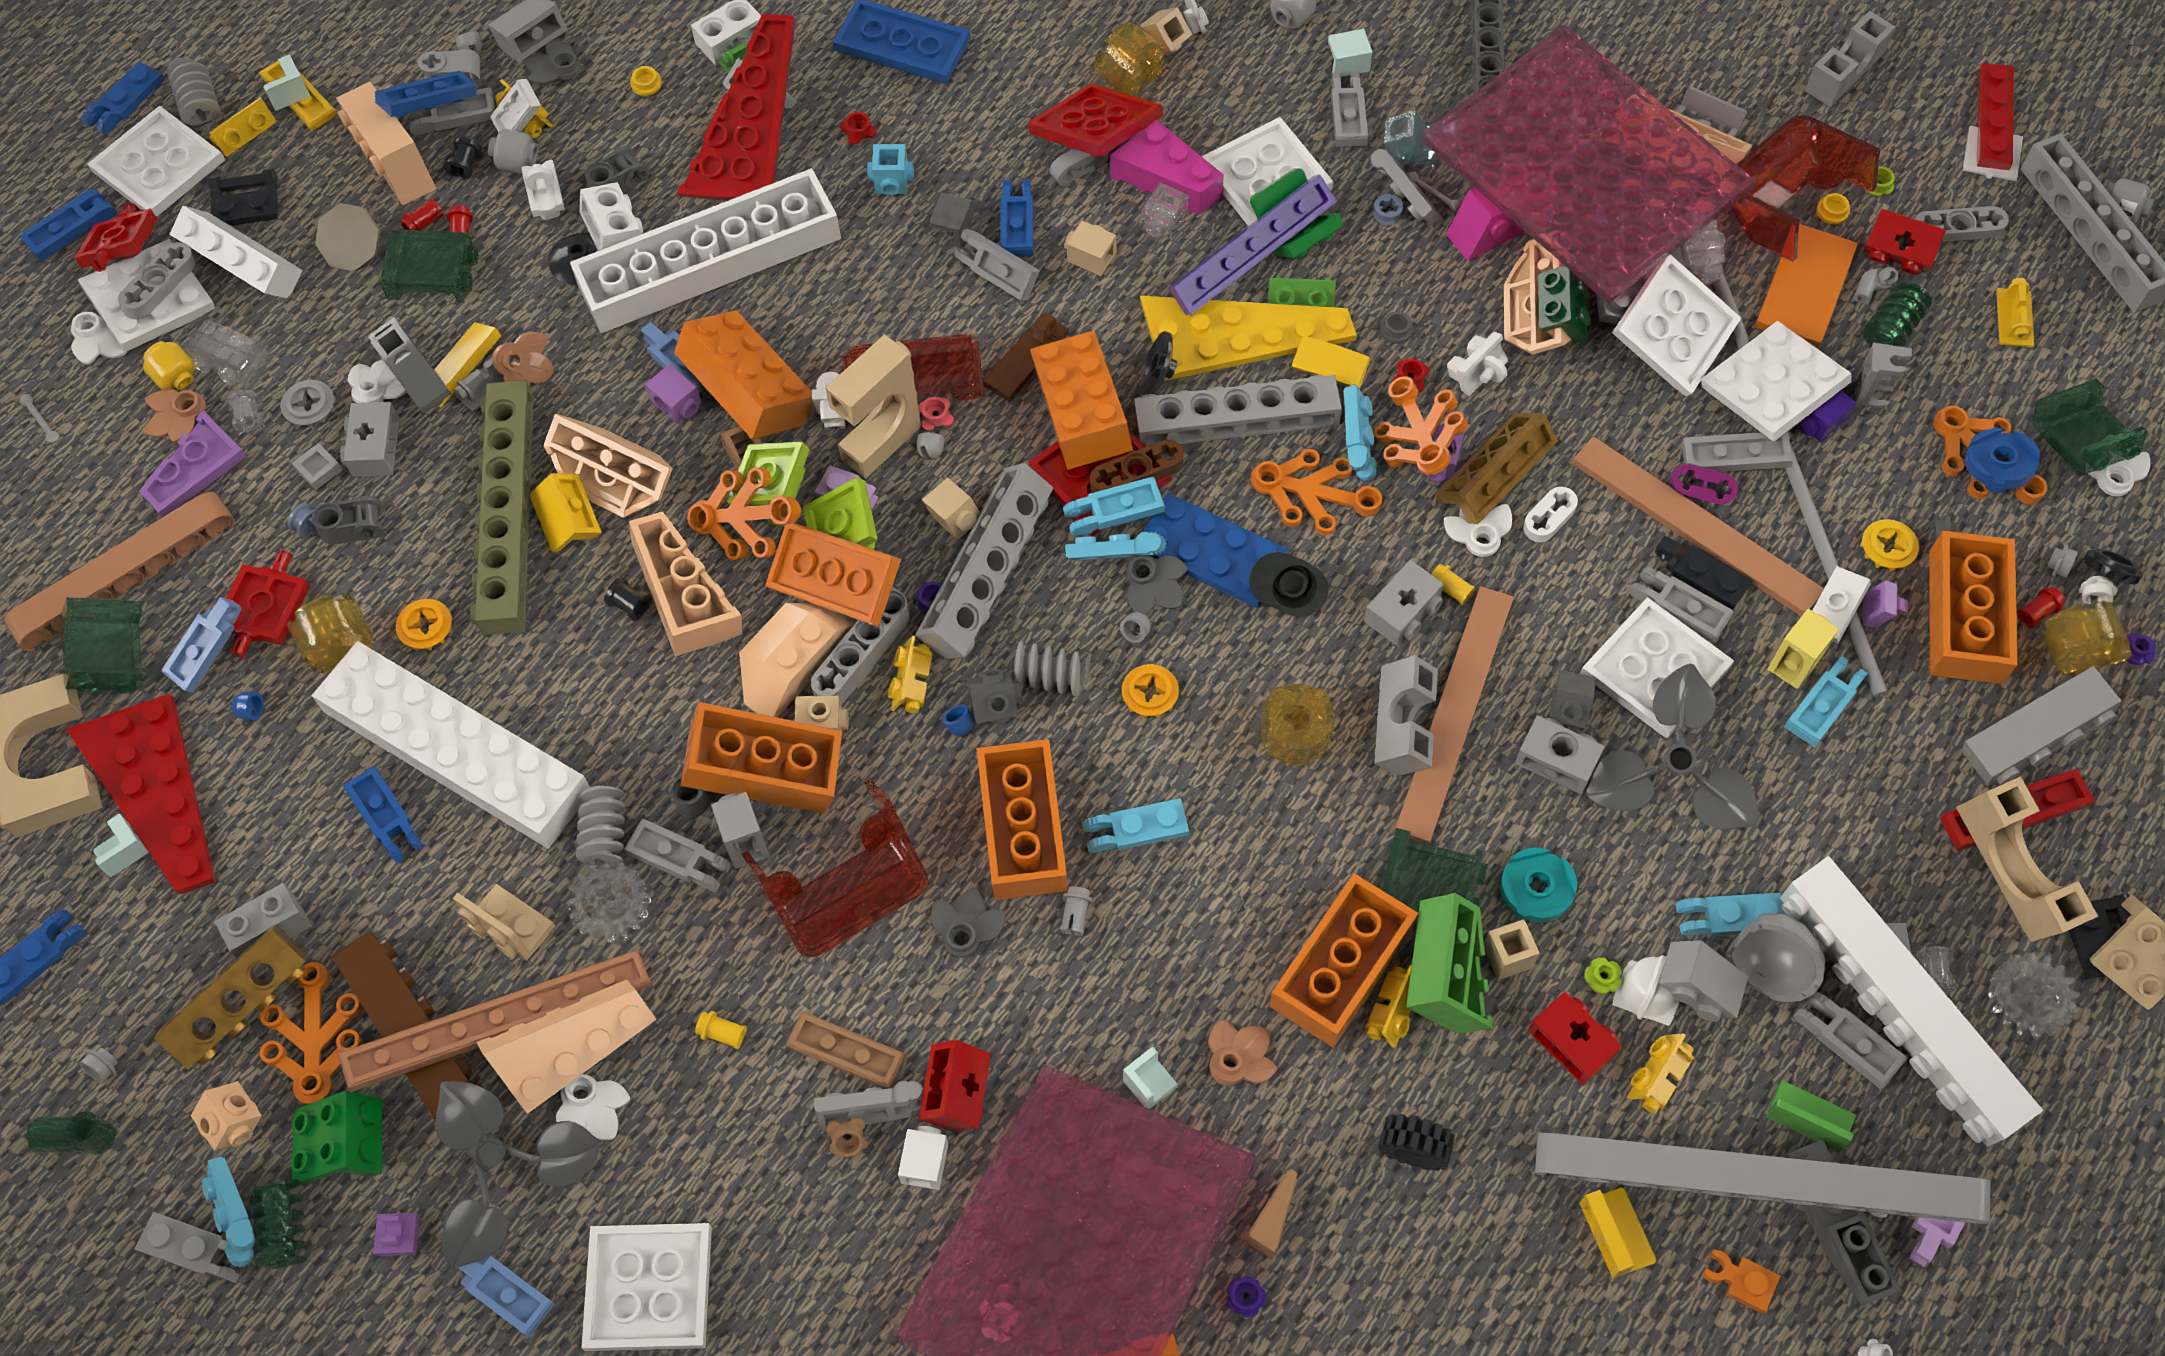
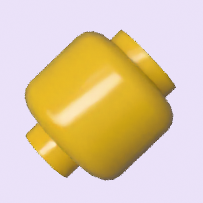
M157 342L144 353L143 370L162 390L175 388L183 390L193 382L194 378L192 375L195 371V362L175 342Z

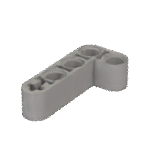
M892 587L879 627L860 620L854 624L813 674L811 688L814 696H839L841 705L847 700L907 626L910 615L907 600L903 593ZM890 609H899V611L894 614L886 613ZM871 634L879 635L876 639L873 640L865 639L868 635ZM847 661H858L853 666H843V664Z

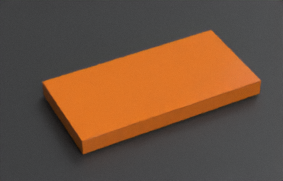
M1795 222L1755 327L1766 330L1776 321H1779L1812 346L1819 349L1858 243Z
M796 523L785 524L765 587L879 627L901 559Z

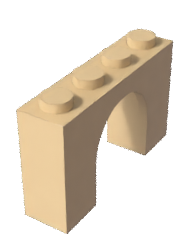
M885 334L825 388L829 407L854 427L865 418L838 443L841 460L865 479L921 428L920 410L917 403V392L915 390L914 373L910 358L911 353L903 343L899 341L894 342Z
M64 674L0 695V827L7 829L16 838L103 808L96 777L83 764L39 779H27L19 775V756L31 738L46 729L83 717L77 688Z
M2021 776L1956 807L2014 915L2031 942L2064 933L2098 917L2079 881L2066 886H2058L2045 877L2033 861L2024 842L2022 821L2025 817L2040 810Z

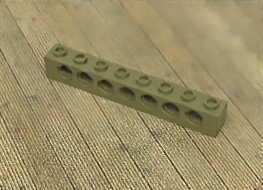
M527 380L486 383V397L481 398V411L483 417H485V424L481 425L479 429L483 454L478 455V467L480 474H482V483H478L476 488L477 499L481 506L480 512L475 514V526L479 533V542H475L473 547L476 563H478L477 572L472 574V586L474 593H476V603L471 604L470 613L472 623L478 625L483 635L525 632L534 396ZM505 534L503 537L497 538L499 535ZM500 564H504V565H503L502 567H500V568H495L496 566H498V565H500ZM503 594L500 598L493 599L495 596Z

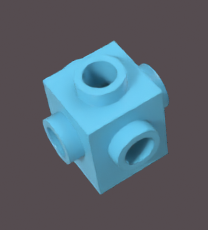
M873 144L872 162H868L867 175L868 181H874L875 194H907L908 181L914 180L913 162H908L905 144Z

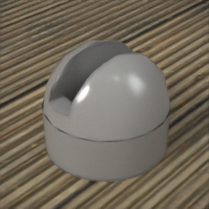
M467 32L455 38L459 50L469 49V46L473 45L475 52L479 54L482 51L483 46L479 32Z
M920 433L917 438L918 453L926 460L938 458L944 449L945 438L936 433Z
M1139 612L1127 615L1120 624V631L1123 637L1133 643L1143 641L1151 628L1149 618ZM1138 624L1140 626V633H1137L1139 635H1133L1131 631H1134Z

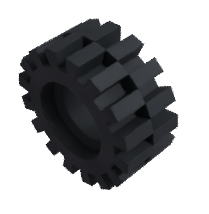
M1391 1114L1385 1118L1378 1149L1387 1158L1397 1159V1162L1407 1163L1414 1167L1418 1166L1424 1170H1429V1168L1434 1171L1446 1170L1449 1165L1455 1134L1451 1133L1450 1129L1443 1128V1125L1439 1123L1432 1124L1430 1123L1431 1120L1425 1118L1420 1120L1417 1116L1413 1115L1407 1117L1404 1114H1398V1116Z

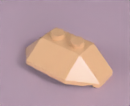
M1559 232L1528 241L1523 249V255L1515 263L1504 283V339L1511 345L1532 355L1564 346L1571 340L1561 327L1546 332L1539 328L1538 275L1542 272L1570 264Z
M555 414L544 443V447L547 453L551 455L558 473L579 474L589 501L623 518L631 516L660 501L673 469L660 455L603 428L560 414Z
M785 603L739 652L744 704L756 714L778 718L811 682L813 674L858 619L813 603Z

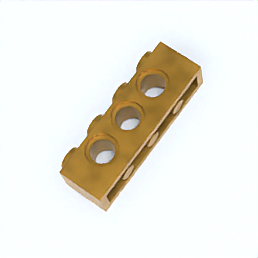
M274 924L158 1031L154 1039L187 1070L196 1062L203 1066L219 1051L216 1044L225 1035L230 1039L235 1037L248 1024L245 1017L254 1008L260 1012L264 1010L277 997V994L273 991L283 981L290 985L306 970L302 964L308 955ZM259 963H266L273 968L274 977L269 980H260L255 976L253 967ZM231 990L239 991L245 997V1004L239 1007H232L226 1003L224 994ZM202 1017L209 1018L215 1023L216 1031L210 1034L201 1033L196 1028L195 1021Z

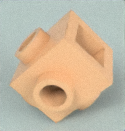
M238 1081L205 1090L191 1114V1117L198 1126L199 1132L207 1139L214 1151L228 1146L238 1147L246 1143L252 1137L253 1130L262 1116L256 1104L251 1101Z

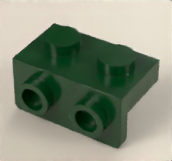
M1570 264L1542 272L1538 275L1539 328L1546 332L1561 327L1576 344L1587 340V326L1590 325L1591 320L1586 308V298L1589 297L1590 292L1584 278L1581 279Z

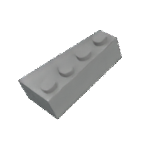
M2092 666L1966 740L1961 751L1987 786L1997 781L2000 785H2003L2016 778L2020 774V769L2029 764L2036 766L2044 762L2052 755V752L2062 747H2069L2083 738L2084 735L2110 723L2117 717L2115 712L2121 703V699L2097 669Z

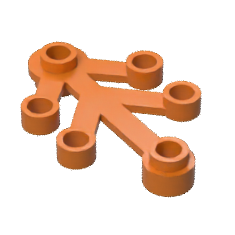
M1399 377L1390 384L1388 393L1396 405L1403 407L1412 428L1392 426L1389 422H1382L1375 427L1374 436L1381 445L1391 444L1394 440L1420 445L1421 448L1419 450L1402 449L1399 444H1391L1383 451V457L1390 467H1398L1405 462L1417 464L1419 470L1425 475L1438 474L1451 461L1448 447L1454 436L1463 433L1468 427V422L1459 411L1448 414L1444 420L1445 427L1436 442H1434L1432 436L1444 414L1453 411L1457 407L1458 401L1451 390L1440 391L1435 396V404L1424 421L1416 403L1418 398L1416 385L1410 377Z
M1948 406L1938 411L1934 417L1933 426L1937 433L1944 437L1945 459L1941 465L1943 472L1950 476H1957L1964 469V460L1960 457V441L1969 448L1970 442L1975 436L1973 432L1995 428L1994 425L2003 426L2005 431L2001 433L2009 434L2011 431L2010 422L2002 417H1997L1993 420L1968 418L1965 410L1958 406ZM1946 421H1952L1956 426L1950 425ZM1996 456V459L2006 462L2003 458ZM1948 462H1955L1959 468H1951ZM1971 475V482L1967 487L1968 493L1976 499L1985 498L1990 491L1986 488L1985 484H1982ZM2035 475L2028 484L2015 488L2014 492L2021 502L2029 505L2036 504L2047 492V483L2041 476ZM1974 484L1983 486L1985 491H1977L1974 488ZM2025 488L2031 489L2034 494L2025 491Z
M1305 449L1300 453V456L1281 465L1271 461L1262 462L1251 473L1253 488L1261 494H1268L1272 497L1282 513V522L1288 527L1298 526L1302 521L1303 513L1299 507L1292 505L1285 491L1298 495L1315 521V530L1323 536L1331 535L1335 531L1336 520L1332 515L1327 514L1318 499L1353 507L1358 514L1365 517L1376 515L1381 508L1382 495L1378 489L1372 486L1361 487L1356 493L1323 485L1335 478H1348L1352 474V468L1348 462L1349 459L1346 457H1339L1334 460L1333 464L1302 479L1289 477L1302 469L1311 471L1318 467L1320 461L1319 453L1313 449ZM1312 456L1315 458V462L1306 463L1303 458ZM1344 464L1349 469L1343 472L1339 471L1336 466ZM1264 476H1271L1274 481L1266 482L1262 478ZM1363 501H1370L1374 506L1366 507L1361 503ZM1293 512L1298 515V518L1290 520L1286 517V514ZM1328 521L1332 526L1330 528H1322L1319 523Z
M751 468L744 483L741 472L726 470L721 474L720 483L708 501L701 500L691 506L688 511L687 520L689 526L699 534H711L725 549L726 556L731 560L746 558L749 551L747 543L752 547V552L756 557L769 558L776 551L774 540L770 537H761L748 521L772 519L774 523L779 525L793 524L800 517L801 507L790 496L775 497L770 505L747 507L759 488L769 486L771 482L770 472L766 468ZM758 474H760L761 477L760 482H758L757 480ZM731 476L733 477V484H732V485H731V483H730V478H731ZM740 490L727 509H720L730 491ZM729 522L744 540L733 539L720 523ZM763 543L765 544V552L762 550ZM736 545L738 546V553H737V555L735 554V546H736Z
M318 962L305 964L306 970L297 978L298 985L304 990V1031L287 1018L286 1012L276 1004L268 1005L260 1013V1020L268 1029L277 1030L304 1052L303 1068L287 1056V1051L283 1045L272 1040L263 1044L260 1049V1058L269 1066L278 1067L294 1080V1096L306 1105L327 1098L330 1095L333 1087L332 1076L341 1067L337 1053L363 1045V1039L356 1031L351 1029L344 1030L337 1037L336 1044L338 1048L321 1064V1051L350 1019H354L361 1014L363 1006L356 995L352 993L344 994L337 1000V1011L321 1027V992L330 983V973ZM317 971V975L313 980L306 981V977L310 972ZM355 1001V1006L352 1010L344 1011V1007L348 1002ZM279 1012V1017L276 1021L268 1022L269 1016L272 1013ZM350 1037H355V1043L351 1047L345 1048V1041ZM274 1048H278L277 1056L268 1059L269 1052ZM312 1079H317L315 1088L306 1090L307 1083Z

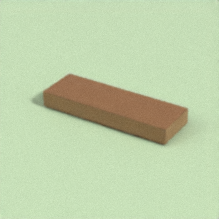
M804 1011L801 1012L786 1043V1047L885 1089L892 1087L906 1058V1054Z

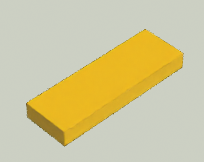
M279 61L259 72L261 78L267 84L286 76ZM299 72L310 97L288 107L313 131L338 114L329 102Z
M474 322L434 369L452 394L458 386L457 382L459 380L463 381L501 337V334L495 327ZM451 395L446 397L438 407H442Z

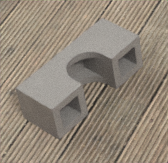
M1869 11L1851 28L1849 36L1840 50L1832 47L1814 65L1805 91L1831 107L1885 53L1896 27Z
M1416 655L1381 666L1374 764L1395 775H1405L1432 767L1434 734L1412 721L1416 712L1422 706L1436 701L1438 669Z

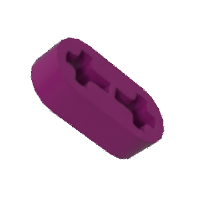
M1691 463L1679 464L1673 469L1670 476L1671 485L1676 491L1715 504L1724 505L1730 503L1738 492L1737 482L1732 476ZM1688 470H1692L1691 475L1701 479L1700 486L1688 483L1687 487L1683 488V482L1678 480L1680 474L1684 475L1687 474ZM1725 479L1724 484L1729 487L1728 493H1721L1719 498L1716 497V491L1706 488L1708 482L1720 484L1721 480Z

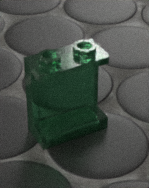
M391 230L379 284L387 300H400L402 291L452 293L458 303H464L466 292H471L473 288L471 268L472 265L478 264V248L473 245L468 232Z
M2097 378L2038 399L2031 420L2037 432L2079 476L2094 471H2101L2110 465L2124 460H2131L2140 455L2148 433L2143 426L2129 431L2101 403L2105 386Z
M66 597L61 613L65 689H76L80 692L113 690L118 693H131L142 689L146 678V669L142 668L139 634V622L143 613L142 601Z
M1396 828L1382 883V891L1418 913L1421 900L1452 893L1460 895L1479 907L1481 898L1474 896L1476 884L1483 886L1488 864L1482 863L1483 850L1476 849L1474 855H1468L1409 840L1411 831Z

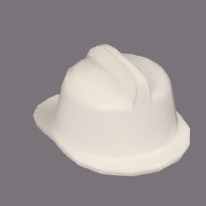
M1666 956L1647 957L1638 962L1629 961L1622 973V984L1615 992L1612 1005L1633 1012L1637 1015V1019L1647 1018L1669 1026L1679 1001L1673 998V993L1659 984Z

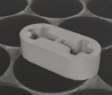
M1073 149L1061 155L1052 163L1050 174L1059 185L1064 186L1104 165L1108 160L1109 154L1102 157H1094L1089 153Z

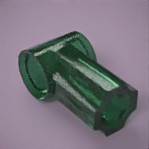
M83 1111L74 1116L35 1117L34 1121L28 1124L26 1139L28 1140L29 1150L33 1153L87 1152L97 1155L111 1148L116 1139V1130L112 1124L96 1114ZM95 1128L94 1134L87 1139L90 1131Z

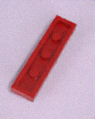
M1981 63L1978 83L1977 167L2010 170L2013 163L2014 66Z
M2077 769L2026 786L2040 811L2025 817L2022 821V829L2089 807L2095 801ZM1957 809L1943 814L1940 821L1957 852L1976 845Z

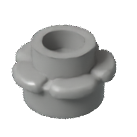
M2067 544L2064 545L2063 550L2055 547L2047 565L2048 568L2054 569L2052 576L2055 577L2057 574L2067 578L2078 551L2069 549Z
M99 1048L97 1051L86 1050V1057L79 1062L84 1072L99 1083H103L110 1075L113 1077L116 1075L114 1066L117 1064V1061L103 1048Z

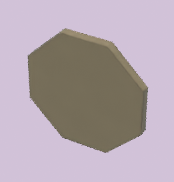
M339 203L319 218L315 245L330 267L356 271L377 256L381 230L366 208Z

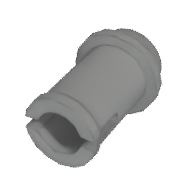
M1071 886L1068 887V892L1063 894L1066 904L1062 926H1060L1061 933L1071 934L1074 931L1075 935L1083 936L1087 906L1092 904V898L1089 897L1090 891L1088 889Z

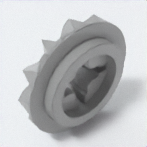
M304 380L294 384L284 393L280 408L287 422L293 423L298 428L302 425L313 428L314 423L318 421L325 422L326 415L334 413L333 403L336 399L327 384L318 380ZM307 395L314 402L308 412L303 407L306 405Z

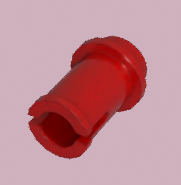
M429 199L412 213L406 212L403 214V219L400 220V223L407 234L413 237L415 234H423L422 230L438 218L443 217L444 213L435 200Z
M452 206L447 213V220L450 222L449 244H452V247L469 246L470 223L473 221V215L466 206Z
M2055 587L2043 588L2038 592L2037 598L2017 611V616L2029 628H2034L2052 612H2060L2065 603V597Z

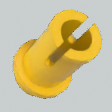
M1439 564L1431 574L1444 583L1442 591L1456 599L1461 605L1467 601L1475 590V586L1470 585L1453 573L1450 565L1445 567Z
M714 1011L710 1013L702 1012L695 1028V1033L701 1035L702 1040L706 1041L710 1038L733 1046L735 1049L740 1048L747 1032V1026L717 1017V1013Z

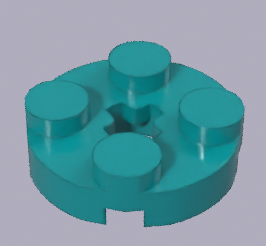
M1528 848L1516 853L1505 866L1500 881V892L1507 907L1519 919L1535 923H1545L1560 918L1571 907L1577 890L1576 874L1569 862L1563 857L1559 859L1556 855L1550 854V850L1544 848ZM1538 877L1541 883L1546 882L1548 884V887L1544 888L1543 893H1537L1536 890L1530 888L1533 882L1532 878Z

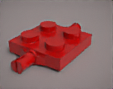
M128 203L125 204L123 211L118 216L94 224L74 257L81 269L92 266L94 270L102 272V270H106L108 263L114 259L121 257L130 259L137 256L142 251V246L147 237L150 236L151 230L157 221V217L152 209L149 208L138 212L139 209L135 204Z
M279 550L272 567L257 568L242 564L226 599L233 600L242 607L236 621L232 624L235 626L232 633L238 635L230 650L233 656L245 658V654L252 641L262 640L283 645L310 588V584L306 579L290 576L285 572L293 558V555L288 551Z

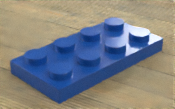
M856 0L833 41L834 51L947 84L971 36L970 30L871 1Z
M1167 493L1163 499L1165 512L1153 515L1143 531L1149 533L1156 532L1163 536L1167 543V548L1164 549L1162 554L1156 555L1155 553L1151 557L1154 559L1167 555L1176 557L1187 566L1186 575L1258 608L1261 601L1254 597L1249 588V575L1253 565L1258 559L1268 553L1279 551L1289 553V549Z

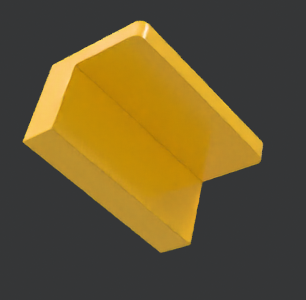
M551 473L530 493L532 504L551 552L561 551L572 540H589L602 533L579 474Z
M1618 1188L1605 1194L1598 1190L1584 1196L1580 1206L1612 1278L1622 1276L1656 1262L1655 1255L1624 1188Z

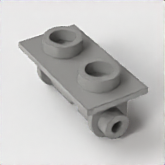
M513 355L509 358V365L513 360ZM490 358L483 364L480 370L476 369L463 381L459 380L453 395L474 413L481 407V398L486 397V383L504 382V375L496 370L493 360Z

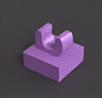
M1885 580L1867 591L1863 597L1862 625L1879 627L1888 620L1896 621L1897 613L1902 615L1908 614V601L1897 597V584Z
M418 1213L377 1214L373 1254L376 1256L416 1255L420 1215Z

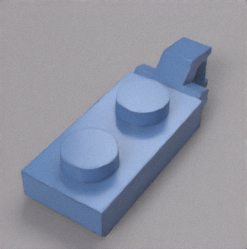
M649 322L641 329L644 335L643 340L650 345L647 347V351L663 368L669 364L697 387L699 394L706 389L675 355L674 351L680 336L675 330L673 332L667 331L664 334L652 322Z
M220 597L213 609L209 608L204 614L198 613L164 665L162 673L183 690L193 693L231 636L230 633L233 632L235 627L232 624L236 621L242 607L233 600Z
M491 1255L483 1260L458 1267V1269L466 1274L461 1281V1284L465 1286L464 1289L529 1338L555 1305Z

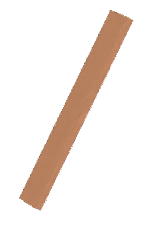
M1594 436L1573 458L1572 464L1709 556L1752 580L1751 584L1801 617L1807 609L1811 610L1817 603L1824 590L1823 587Z
M1482 586L1479 588L1430 728V732L1434 734L1432 767L1415 772L1394 831L1396 835L1428 846L1430 844L1514 598L1513 596Z
M635 950L339 1052L337 1054L349 1091L351 1093L479 1048L476 1042L496 1037L509 1031L508 1029L521 1023L527 1024L546 1016L547 1012L559 1007L562 1009L579 1002L583 997L626 979L636 991L651 986V982L639 951Z

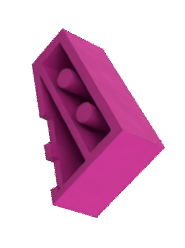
M1157 120L1110 155L1111 178L1130 183L1144 192L1154 193L1170 203L1199 215L1223 197L1224 174Z
M1541 170L1470 189L1446 235L1467 261H1470L1523 232L1552 220L1557 214V208L1564 196Z

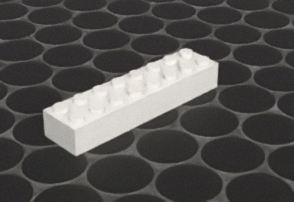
M811 168L571 261L570 265L580 291L601 334L840 240L841 234L837 214Z
M358 641L312 694L313 699L327 715L548 849L581 806L579 794L583 790L590 788L582 774Z
M1829 856L1789 885L1780 897L1784 903L1781 906L1785 914L1804 923L1819 940L1822 952L1826 951L1830 960L1834 963L1832 969L1836 976L1844 984L1850 983L1859 993L1857 998L1861 1006L1870 1015L1876 1014L1886 1026L1883 1030L1889 1040L1897 1047L1903 1046L1912 1057L1909 1062L1913 1069L1922 1078L1926 1079L1928 1077L1938 1089L1936 1091L1938 1099L1950 1111L1955 1109L1965 1121L1962 1124L1964 1130L1976 1143L1982 1141L1988 1147L2002 1141L2043 1111Z

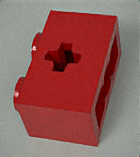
M1881 208L1863 252L1869 253L1868 258L1872 261L1888 264L1890 260L1902 264L1901 270L1910 274L1920 275L1921 271L1927 273L1932 267L1946 229ZM1901 238L1907 240L1905 250L1899 249L1898 242Z
M1564 991L1532 1021L1528 1032L1585 1086L1616 1057L1622 1046L1618 1043L1616 1034L1608 1026L1600 1025L1589 1015L1588 1007L1579 998L1571 997ZM1580 1032L1584 1036L1583 1039L1578 1038L1575 1041L1571 1038V1034L1575 1035Z
M959 1040L931 1044L919 1120L949 1131L959 1132L979 1129L983 1114V1100L986 1081L989 1075L988 1068L991 1053Z

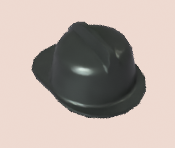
M1280 551L1268 553L1258 559L1249 575V588L1255 598L1268 606L1296 617L1309 616L1318 611L1325 603L1329 592L1328 581L1320 569L1303 559Z

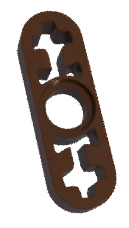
M1163 440L1095 467L1090 474L1091 492L1102 491L1149 477H1154L1157 481L1173 475L1183 466V448L1174 440ZM1167 453L1170 457L1174 456V460L1169 461L1167 458H1162V455ZM1150 458H1152L1153 464L1156 463V468L1152 467V461ZM1138 463L1144 465L1147 470L1144 474L1135 476L1130 474L1127 469L1130 465ZM1118 471H1121L1124 481L1121 480V475L1118 476ZM1105 478L1107 481H1111V485L1106 486L1104 482L1100 483V479Z

